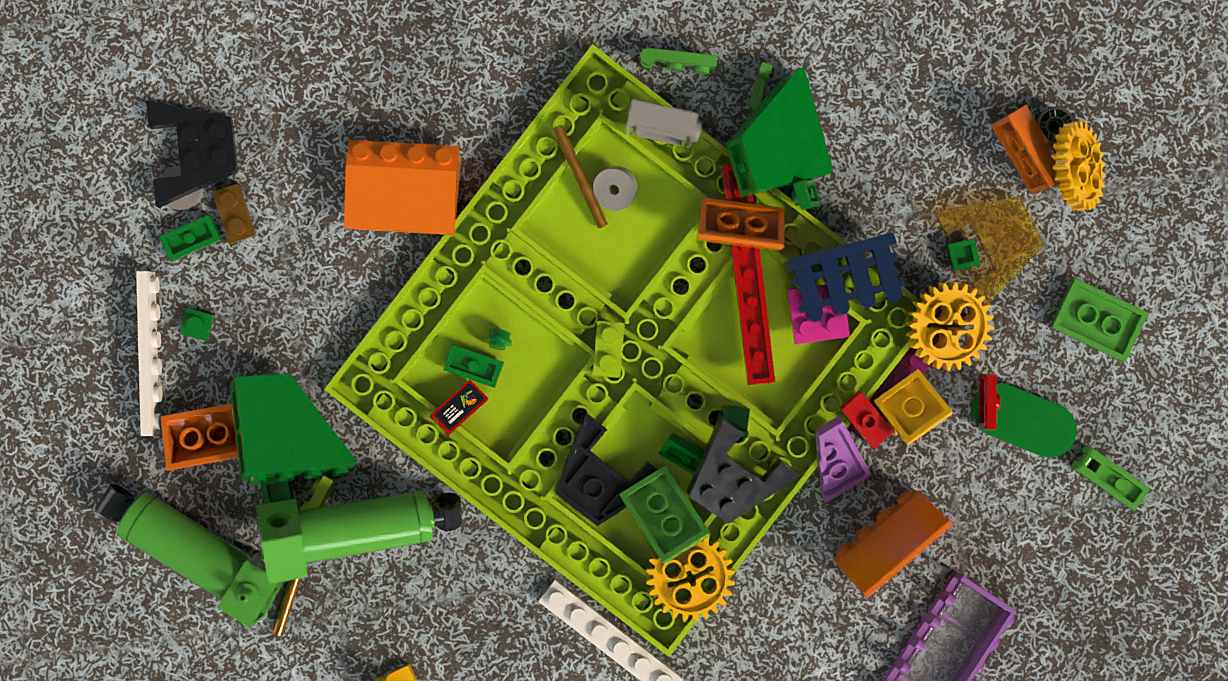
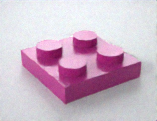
M825 285L816 286L820 301L828 299ZM798 289L787 290L794 344L850 337L847 313L838 316L833 313L831 306L823 307V318L818 322L812 323L807 320L805 312L799 314L798 306H801L802 302Z

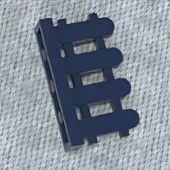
M894 232L785 261L783 263L785 273H794L795 278L790 279L792 286L797 285L802 305L798 306L799 314L805 312L807 320L815 323L823 318V307L831 306L835 315L842 316L849 311L850 300L857 299L859 306L863 309L874 306L876 302L875 294L883 292L884 298L889 302L899 300L902 296L901 287L905 286L904 279L898 280L893 260L898 259L896 252L891 253L889 248L897 243ZM871 252L873 258L865 260L863 254ZM846 259L847 265L838 266V260ZM873 265L876 267L880 285L872 287L867 267ZM820 266L821 271L812 273L811 267ZM846 272L850 273L855 291L846 294L841 276L842 273ZM823 278L828 299L820 301L815 280Z

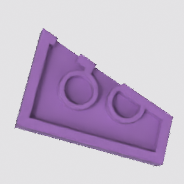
M839 416L815 430L821 495L825 503L872 474Z

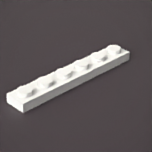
M136 271L141 436H153L160 434V429H162L161 416H163L162 413H159V402L162 401L163 391L162 387L158 386V375L162 372L161 359H158L157 348L161 346V334L157 331V321L160 319V306L156 304V293H159L160 282L158 277H155V272Z
M555 579L539 599V603L640 681L683 680L681 675Z

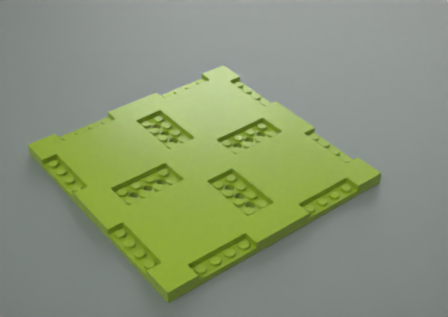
M592 44L458 216L455 223V234L444 235L324 390L669 657L696 622L692 615H688L686 622H683L681 613L673 619L672 609L663 613L662 607L664 603L654 604L658 594L649 595V590L654 585L646 584V579L653 577V575L648 574L646 568L654 567L649 561V557L658 558L627 507L599 526H596L554 492L580 423L573 419L574 410L577 408L586 409L589 415L607 428V431L591 451L627 480L631 481L647 461L658 470L666 465L709 530V544L717 540L719 542L717 551L722 548L727 550V553L722 558H731L733 561L726 567L733 568L736 571L817 468L818 457L815 430L837 416L840 417L845 427L848 428L851 423L838 408L858 390L870 400L910 348L909 344L914 339L906 336L908 332L912 331V327L905 325V323L913 321V317L907 313L908 311H916L917 308L913 305V301L919 303L922 301L904 287H901V298L895 302L887 301L884 298L883 292L875 294L876 302L874 306L868 309L861 308L857 299L850 300V309L847 312L850 337L794 344L787 290L798 289L797 285H791L790 279L795 278L794 273L786 274L783 263L791 258L848 243L806 210H801L800 206H796L794 201L778 188L753 194L754 204L784 208V247L779 251L760 249L776 382L747 385L731 245L722 244L719 251L713 252L708 249L707 242L696 241L701 199L725 200L721 167L732 165L728 150L702 129L697 142H692L690 148H687V143L679 146L637 137L635 132L625 135L632 100L670 108L674 107ZM559 125H563L592 190L596 176L609 166H621L628 169L637 181V196L627 208L612 211L599 204L608 225L598 229L552 130ZM612 185V189L615 192H619L618 186ZM698 257L705 262V269L701 273H695L690 269V261L693 258ZM846 259L837 261L838 266L847 265ZM527 260L530 262L531 270L527 275H519L516 272L515 268L518 261ZM875 265L867 267L872 287L880 285ZM820 266L811 267L812 273L821 271ZM842 273L841 276L846 294L855 292L850 273ZM543 276L549 277L553 282V286L548 292H541L537 287L538 279ZM823 278L815 280L816 286L825 285ZM677 279H684L688 283V291L683 295H679L673 290V283ZM564 293H569L574 297V304L569 309L561 308L558 303L559 297ZM597 321L625 323L620 378L593 376ZM490 329L505 330L511 333L512 345L506 346L505 350L493 349L489 347L490 343L485 341V336L489 334ZM452 344L503 361L504 364L495 388L471 380L486 395L488 401L450 436H447L430 418V415L470 380L443 370ZM693 393L700 394L703 399L702 405L697 409H692L687 404L688 397ZM722 405L750 409L747 428L749 436L740 442H736L727 452L729 456L760 478L778 458L790 465L801 475L729 524L689 497L686 491L693 477L692 474L658 454L661 446L672 432L704 451L715 428V425L709 422V415L714 410L721 411ZM566 429L571 433L572 439L568 444H560L557 441L556 434L559 430ZM543 451H550L554 454L555 461L552 465L545 466L540 462L539 456ZM702 552L694 553L691 556V563L695 565L702 564L705 561V554ZM674 562L667 564L665 567V572L669 575H675L680 570L679 564ZM709 566L699 573L711 571L713 566ZM691 570L687 571V577L684 579H689L690 582L695 581L694 576L696 574H693ZM705 578L701 582V588L711 590L714 588L716 581L713 578ZM681 580L674 581V582L671 581V582H669V583L667 584V586H668V587L674 586L676 583L680 582ZM680 588L677 590L675 597L678 600H686L690 596V591L686 588Z

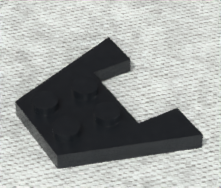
M146 101L148 127L151 130L176 127L181 176L153 179L155 205L158 208L238 173L234 125L231 117Z
M585 411L554 492L592 523L599 526L626 508L620 498V493L658 469L647 461L634 478L629 481L594 454L591 449L607 431V428Z
M720 415L686 492L693 500L729 524L801 475L790 465L778 458L760 478L729 456L727 452L743 433L738 427Z

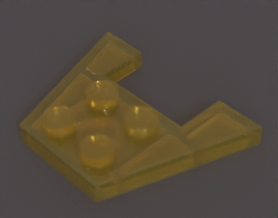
M1020 197L933 211L945 236L970 223L994 269L993 272L971 283L972 287L977 289L976 295L985 296L982 303L989 304L1045 246Z

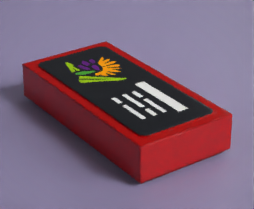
M469 380L430 415V418L447 436H450L484 405L488 398Z

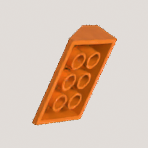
M349 140L345 173L344 228L454 235L461 169L459 146Z
M916 490L903 492L896 499L898 503L894 507L882 510L876 516L877 521L873 525L862 527L855 534L857 538L850 544L844 543L835 551L836 556L833 558V561L867 598L953 525L941 511Z

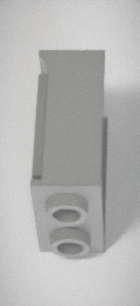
M632 100L625 135L635 132L637 137L679 146L687 143V148H690L692 142H697L699 139L702 122L697 121L698 113Z

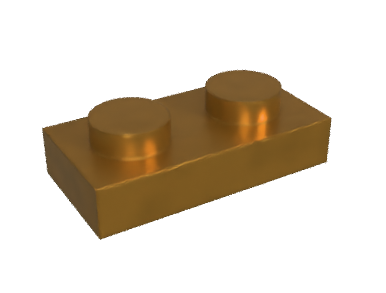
M240 184L213 191L212 194L228 243L233 244L257 236Z

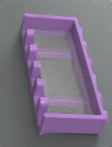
M954 571L883 681H971L975 674H979L984 668L985 659L989 653L998 647L1000 636L1005 629H1008L1013 624L1014 615L1017 611L957 571Z

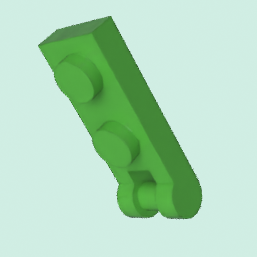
M645 48L640 54V64L646 69H650L657 64L665 65L666 69L670 71H682L683 67L693 69V73L709 74V71H714L716 68L717 56Z
M1085 445L1081 450L1083 454L1079 460H1074L1070 467L1126 507L1135 511L1150 488L1092 447ZM1092 460L1098 463L1093 471L1087 468Z

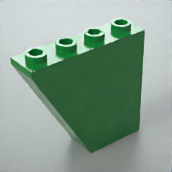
M804 67L784 75L726 143L741 197L793 185V183L802 180L817 179L834 173Z
M291 374L234 377L229 384L241 481L249 480L250 484L266 482L267 478L276 477L278 481H288L298 475H305L306 479L321 477V473L331 472L332 476H342L348 474V471L356 465V459Z

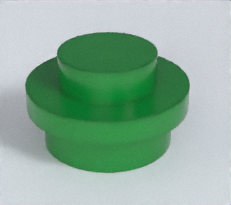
M490 329L489 334L485 336V341L490 343V348L505 350L506 346L512 345L511 333L505 330Z

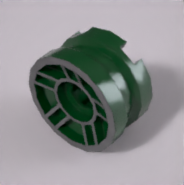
M1054 106L1047 108L1035 116L1036 122L1051 147L1057 143L1055 136L1060 134L1059 128H1062L1063 124L1074 122L1070 112L1062 107ZM1049 123H1056L1055 132L1050 131Z

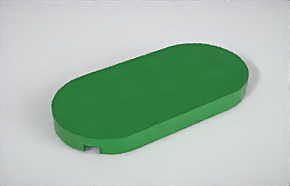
M997 383V393L1000 395L1001 403L1000 409L996 410V430L982 429L979 427V391L974 395L971 402V415L978 429L987 435L1043 457L1060 456L1067 452L1075 441L1077 434L1076 422L1066 408L1004 383Z

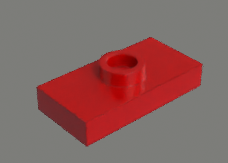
M980 374L979 427L986 430H996V410L1000 409L1001 403L1000 395L997 393V375Z
M859 390L838 408L872 449H876L894 432L866 396Z

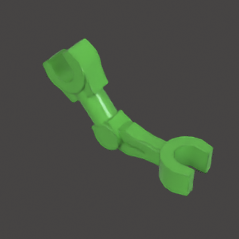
M761 63L757 82L748 102L753 111L762 102L763 90L766 81L769 79L773 67L772 64Z

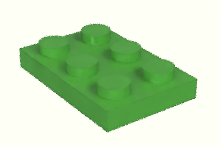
M1073 278L1049 328L1121 362H1126L1149 313Z
M666 465L619 494L663 565L710 536L709 530Z

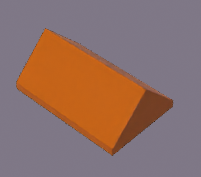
M1027 105L990 125L1031 195L1049 189L1058 183V180L1054 179L1057 171L1053 169L1056 161L1052 155L1055 152Z
M702 198L696 241L775 251L782 250L784 247V208Z
M232 403L161 416L167 471L238 458Z

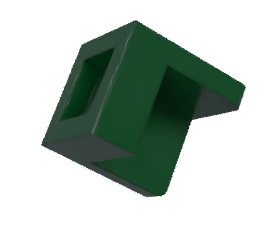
M722 405L721 416L742 431L743 435L741 437L748 438L749 432L747 428L750 409Z

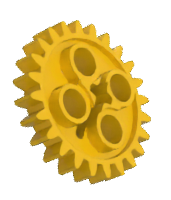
M1075 121L1063 124V127L1059 128L1060 134L1055 136L1057 143L1053 144L1056 150V154L1052 155L1056 161L1053 169L1057 171L1054 179L1059 182L1058 191H1063L1062 200L1067 199V206H1071L1072 210L1077 211L1091 210L1096 208L1095 204L1100 203L1099 197H1103L1101 188H1105V184L1102 181V178L1106 177L1102 171L1105 163L1101 160L1104 154L1099 149L1101 143H1096L1097 134H1092V127H1087V122Z
M950 281L948 286L946 283L939 282L938 289L929 286L930 294L927 295L921 292L922 302L913 301L912 303L917 309L915 312L908 311L907 313L913 317V321L905 323V325L912 327V331L906 334L907 337L914 339L909 344V347L917 349L915 356L924 357V363L928 365L932 363V367L940 369L942 366L943 369L950 371L953 366L960 370L961 362L970 366L971 356L980 359L977 351L979 349L987 350V347L983 344L984 340H992L986 334L987 331L994 329V326L988 325L987 322L994 318V315L986 314L991 305L982 303L985 296L976 295L977 289L972 287L968 289V284L960 283L958 285L957 282ZM941 306V314L935 318V309ZM967 307V315L962 319L961 310ZM928 323H938V324H945V325H951L952 323H956V324H959V325H970V324H972V328H971V329H962V328H958V327H948L947 329L942 328V327H929V328H928L927 325H928ZM938 333L939 341L933 345L932 339ZM964 334L965 341L959 346V337Z
M709 537L664 565L659 557H649V561L654 567L646 568V572L653 575V577L646 579V584L654 585L649 590V595L658 594L654 604L664 603L662 607L663 613L672 609L673 619L681 613L683 622H686L688 615H692L694 621L697 622L698 614L700 613L706 619H708V610L710 609L717 614V603L726 606L723 595L732 596V592L727 586L735 585V581L728 578V576L735 574V570L726 567L733 561L731 558H722L727 553V550L722 548L717 551L719 545L717 540L709 544ZM696 552L705 554V561L700 565H695L690 561L691 556ZM672 562L679 564V572L675 575L667 574L665 572L667 564ZM713 566V570L699 573L707 567ZM691 570L693 574H696L694 576L695 581L690 582L689 579H684L687 577V571ZM705 578H713L716 581L714 588L711 590L701 588V582ZM681 580L680 582L676 583L674 586H671V587H668V586H667V584H668L669 582H671V581L674 582V581ZM686 588L690 591V596L686 600H678L675 597L677 590Z

